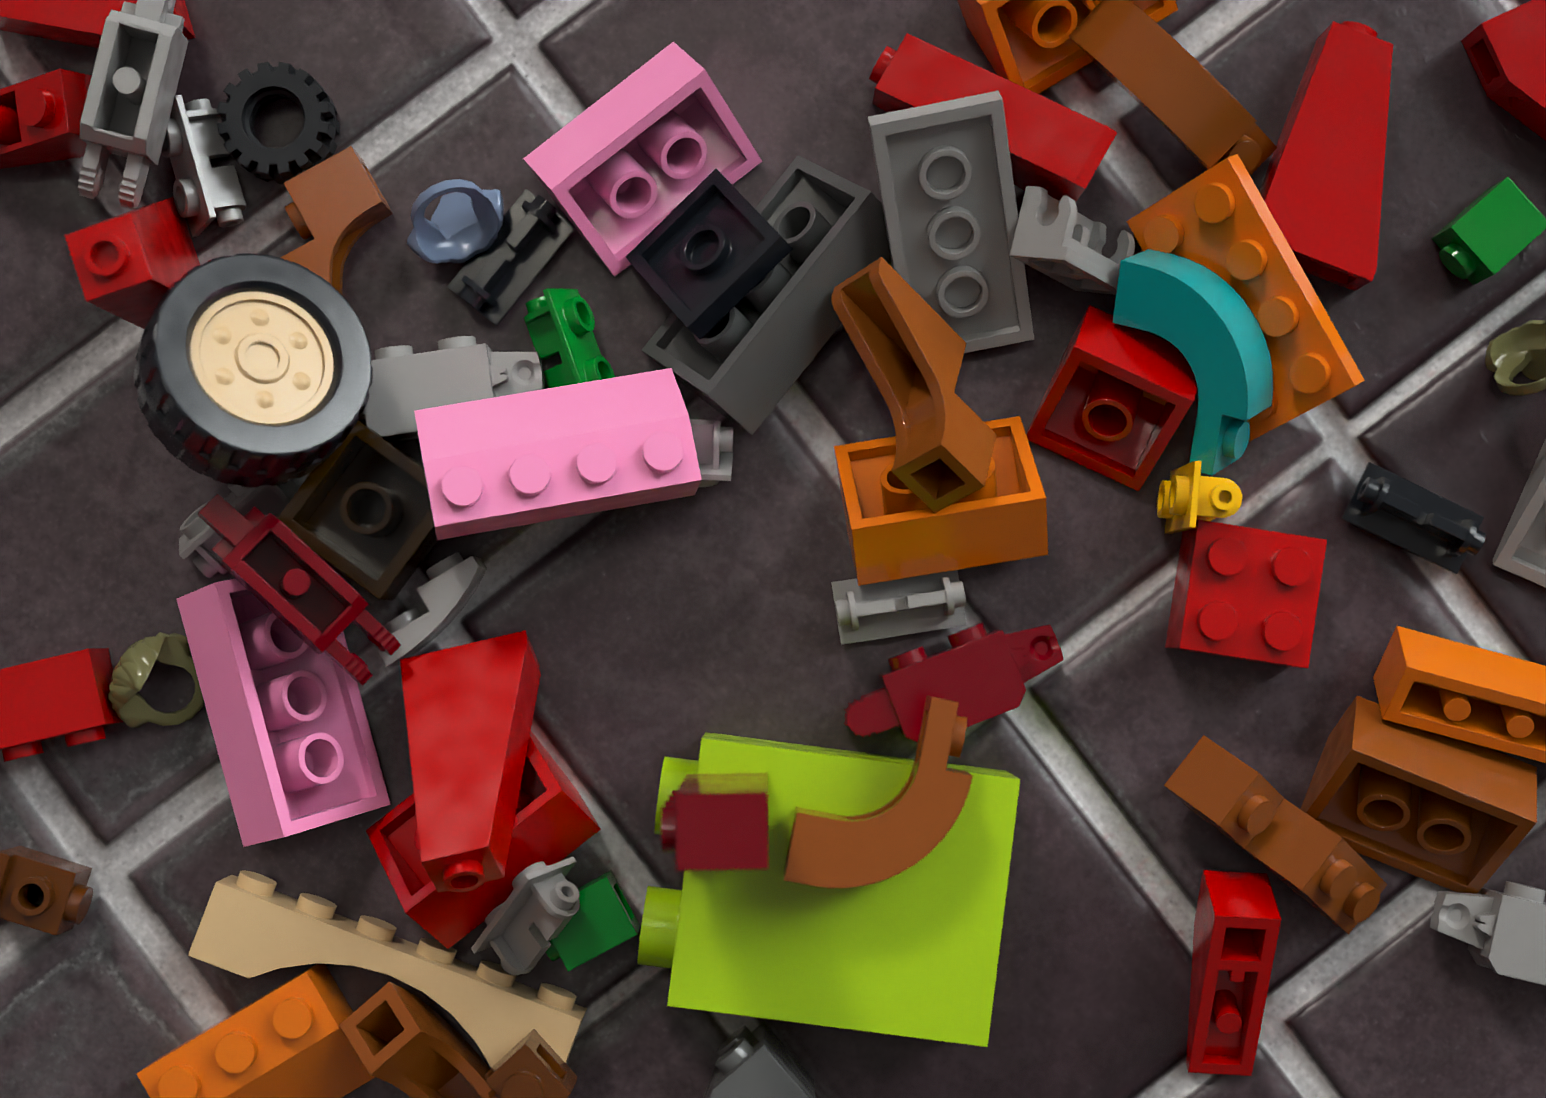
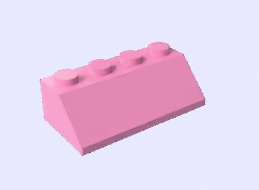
M672 368L414 411L437 540L693 496L696 494L702 481L689 414Z
M236 579L215 582L176 599L243 847L284 838L391 805L358 683L324 652L318 655ZM342 632L336 640L348 650L345 635Z

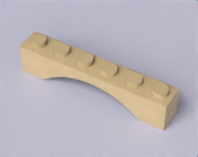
M241 870L238 877L230 875L215 883L188 956L248 979L279 968L316 963L356 966L386 974L422 991L452 1014L477 1043L491 1068L533 1029L567 1063L587 1008L575 1004L577 996L572 992L547 983H541L539 990L515 981L516 976L508 974L500 964L481 961L479 967L457 960L455 959L457 951L454 948L450 947L447 949L436 940L421 938L419 944H415L394 935L397 928L378 918L362 915L357 922L335 914L337 905L325 898L309 893H300L299 898L296 899L275 891L276 881L255 872Z

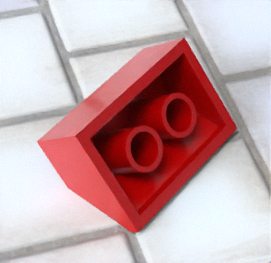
M531 731L504 878L484 882L479 888L467 892L448 890L438 893L421 863L414 793L369 827L366 832L404 912L449 949L484 922L492 910L507 900L514 890L511 885L512 881L521 871L537 862L543 861L549 866L563 860L600 831L601 828L578 790Z

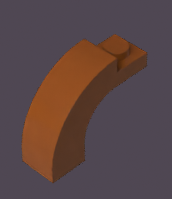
M1102 0L1069 35L1107 76L1159 121L1206 170L1227 157L1238 154L1251 176L1278 148L1255 123V118L1185 48L1130 0Z
M927 695L912 771L901 791L884 806L865 814L852 816L836 815L796 807L783 872L784 881L824 888L866 886L886 880L907 870L927 856L943 840L962 811L973 775L967 771L946 768L949 756L960 757L965 740L967 717L957 716L959 702Z
M390 981L339 1025L368 1073L373 1077L396 1086L410 1098H489L488 1093L492 1088L485 1081L486 1077L484 1075L490 1070V1067L471 1045L436 1011L409 991Z

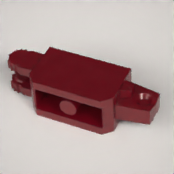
M218 493L198 512V516L222 538L212 548V551L222 559L221 566L318 655L323 652L327 654L362 686L373 675L368 670V665L355 653H350L336 640L344 629L353 622L367 635V639L378 650L386 652L391 656L401 646L399 641L365 610L368 605L366 600L273 514L269 513L265 516L254 506L243 517Z
M983 622L948 635L947 638L951 645L948 649L927 656L924 646H920L889 658L888 662L891 671L879 675L883 688L862 695L860 700L854 699L852 703L848 702V707L844 708L845 722L843 724L848 726L855 736L860 735L862 738L865 735L870 737L872 732L878 734L899 726L903 736L918 743L926 697L928 695L959 702L957 716L967 717V727L1018 708L1026 692L1024 683L1063 661L1061 648L1051 625L1038 626L1004 634L1003 630H994L987 633Z

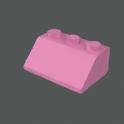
M674 42L523 158L557 206L614 277L631 265L626 256L715 169L733 185L762 162L706 70Z

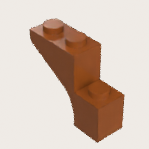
M352 146L284 182L286 189L293 199L292 203L285 206L291 222L304 240L311 236L314 239L280 258L308 268L329 282L340 294H342L344 264L350 250L368 229L393 214L364 160Z
M881 257L835 286L831 302L890 410L896 434V455L892 472L936 513L985 487L997 434L954 393L967 343Z
M1203 735L1164 784L1191 811L1241 847L1348 935L1358 922L1369 918L1377 908L1380 894L1388 884L1342 837L1286 800L1259 772Z

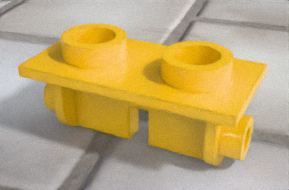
M1193 461L1171 470L1170 480L1161 481L1157 498L1158 518H1166L1165 533L1172 534L1196 528V520L1198 519L1212 521L1215 518H1226L1234 515L1242 504V492L1239 486L1230 479L1200 476L1202 461Z

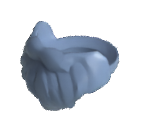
M463 179L445 180L430 186L412 204L410 219L414 228L408 236L407 245L423 260L436 264L441 262L463 263L476 254L485 252L497 239L498 232L503 223L504 202L501 190L480 189L472 181ZM443 195L429 221L424 217L425 209L431 201Z

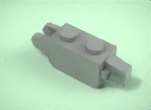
M137 0L136 4L124 1L121 12L111 10L105 20L80 121V139L87 143L78 180L79 196L91 199L98 196L104 184L109 155L112 153L127 157L123 177L118 189L120 206L133 210L139 206L150 164L158 165L189 42L182 33L185 19L182 16L173 14L176 0Z
M474 336L442 339L437 342V351L417 354L413 353V346L409 345L377 349L374 351L375 360H371L373 382L369 388V399L359 421H366L370 429L391 442L419 439L415 410L545 389L541 357L538 352H493L486 343L476 345V338Z
M1506 881L1504 892L1484 887L1481 888L1480 894L1438 891L1434 901L1430 928L1468 943L1467 949L1477 965L1491 968L1493 972L1499 975L1546 986L1545 890Z

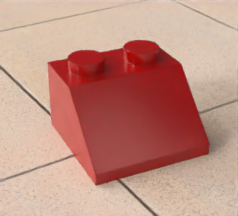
M1089 305L1061 357L1026 436L1029 441L1136 491H1140L1194 402L1197 382L1188 361L1171 342L1144 330L1112 323L1113 315Z

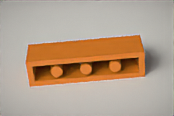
M1396 626L1373 676L1382 719L1546 763L1545 665Z

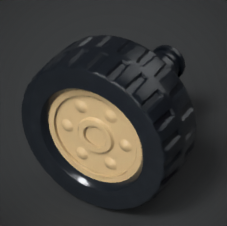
M252 253L217 257L185 272L179 281H175L169 287L152 312L143 331L135 357L137 363L134 370V385L138 391L137 401L154 436L160 440L168 452L187 465L188 468L215 481L243 487L258 488L259 486L286 484L289 480L300 479L311 473L318 465H322L352 432L367 405L369 388L373 382L372 353L369 341L359 317L343 295L321 276L304 266L280 257Z

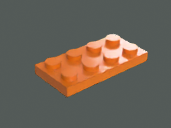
M1238 154L1227 157L1126 221L1143 251L1152 249L1174 254L1208 268L1226 281L1242 297L1258 321L1271 356L1274 390L1272 406L1246 421L1250 424L1249 442L1365 381Z

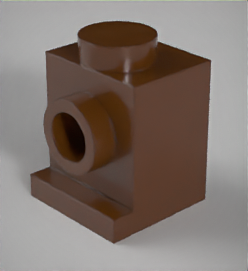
M16 846L0 851V918L55 936L73 929L74 924L79 925L83 921L92 901L93 888L87 886L92 868L24 846ZM34 884L38 885L43 891L44 899L41 905L29 902Z
M535 1029L484 1075L486 1077L485 1081L492 1088L488 1093L489 1098H567L578 1079V1076Z

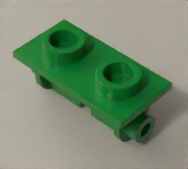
M547 288L542 290L544 296L530 300L525 304L528 314L523 319L527 325L534 348L539 353L541 360L548 359L557 354L560 355L562 364L543 372L549 388L615 377L610 363L601 355L593 333L595 320L588 303L580 296L578 289Z

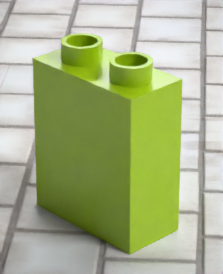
M705 732L701 738L699 761L664 757L654 834L661 835L662 806H665V801H669V795H672V790H678L687 774L768 773V869L684 871L682 890L648 886L640 931L637 964L672 969L667 1006L988 1047L1020 779L1005 770L947 763L946 768L967 771L973 775L968 796L957 820L943 840L927 856L898 875L866 886L852 888L809 886L784 881L783 876L796 807L844 816L860 815L879 809L891 801L904 787L912 771L914 759Z

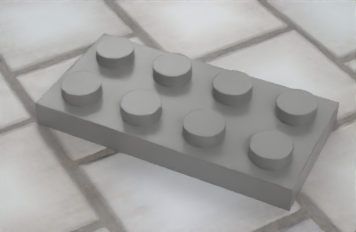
M999 91L867 117L892 268L967 343L964 353L1034 340L1025 265L1023 262L1010 256L1018 222V211L1004 105Z

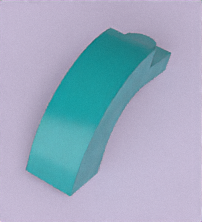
M1147 249L1121 260L1112 323L1157 334L1171 342L1184 355L1192 368L1198 388V410L1189 463L1202 461L1201 473L1214 475L1241 458L1244 454L1250 438V424L1246 421L1272 406L1274 390L1271 356L1261 327L1242 297L1220 276L1201 264L1184 257Z

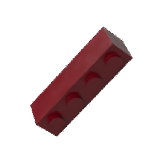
M768 773L686 775L678 790H672V795H669V801H665V806H662L661 809L662 852H676V871L768 869Z

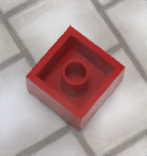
M1196 520V528L1182 531L1165 648L1285 667L1309 668L1327 540Z

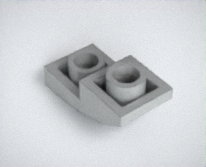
M458 552L441 560L426 571L430 581L417 588V591L429 612L422 615L418 607H415L384 625V628L401 644L392 656L377 649L386 666L400 665V659L412 657L456 618L472 597L487 570L481 558L471 556L463 560Z

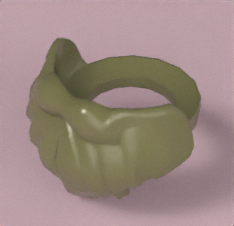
M1546 320L1528 321L1520 327L1512 328L1490 341L1486 351L1485 366L1489 371L1495 373L1494 379L1501 392L1512 396H1523L1546 389ZM1520 371L1527 378L1536 380V382L1528 384H1516L1512 381Z
M159 632L156 636L145 637L134 642L122 654L120 661L113 670L108 699L112 703V709L117 713V716L131 728H139L147 722L161 726L179 725L193 718L204 706L186 636L181 634ZM156 660L163 664L184 668L191 674L195 683V692L191 701L184 708L175 712H161L151 707L137 693L142 689Z

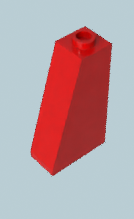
M1333 21L1316 40L1276 146L1278 148L1273 153L1259 193L1303 271L1356 291L1370 283L1377 270L1393 44L1377 38V32L1365 24L1354 21H1344L1340 24Z
M908 33L905 35L897 51L886 46L869 77V80L877 84L872 104L887 113L999 91L1004 105L1014 185L1024 191L1026 186L1042 187L1048 191V195L1058 201L1064 195H1067L1075 203L1077 202L1118 133L1104 124Z
M174 197L116 215L64 235L86 302L142 329H145L152 312L169 287L175 281H179L185 272L200 265L185 218L179 215Z
M526 630L400 659L421 863L438 893L448 890L467 892L479 888L484 882L504 878L541 677L540 665Z

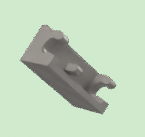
M1026 186L1010 256L1075 291L1116 295L1120 262L1125 258L1133 256L1135 252V241L1132 234L1125 230L1120 232L1117 239V250L1108 259L1102 255V248L1106 243L1105 224L1092 221L1078 213L1075 201L1067 195H1064L1058 201L1048 195V191L1042 187Z

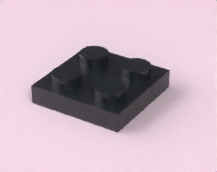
M715 169L626 258L682 323L701 339L780 263L793 248L738 190Z

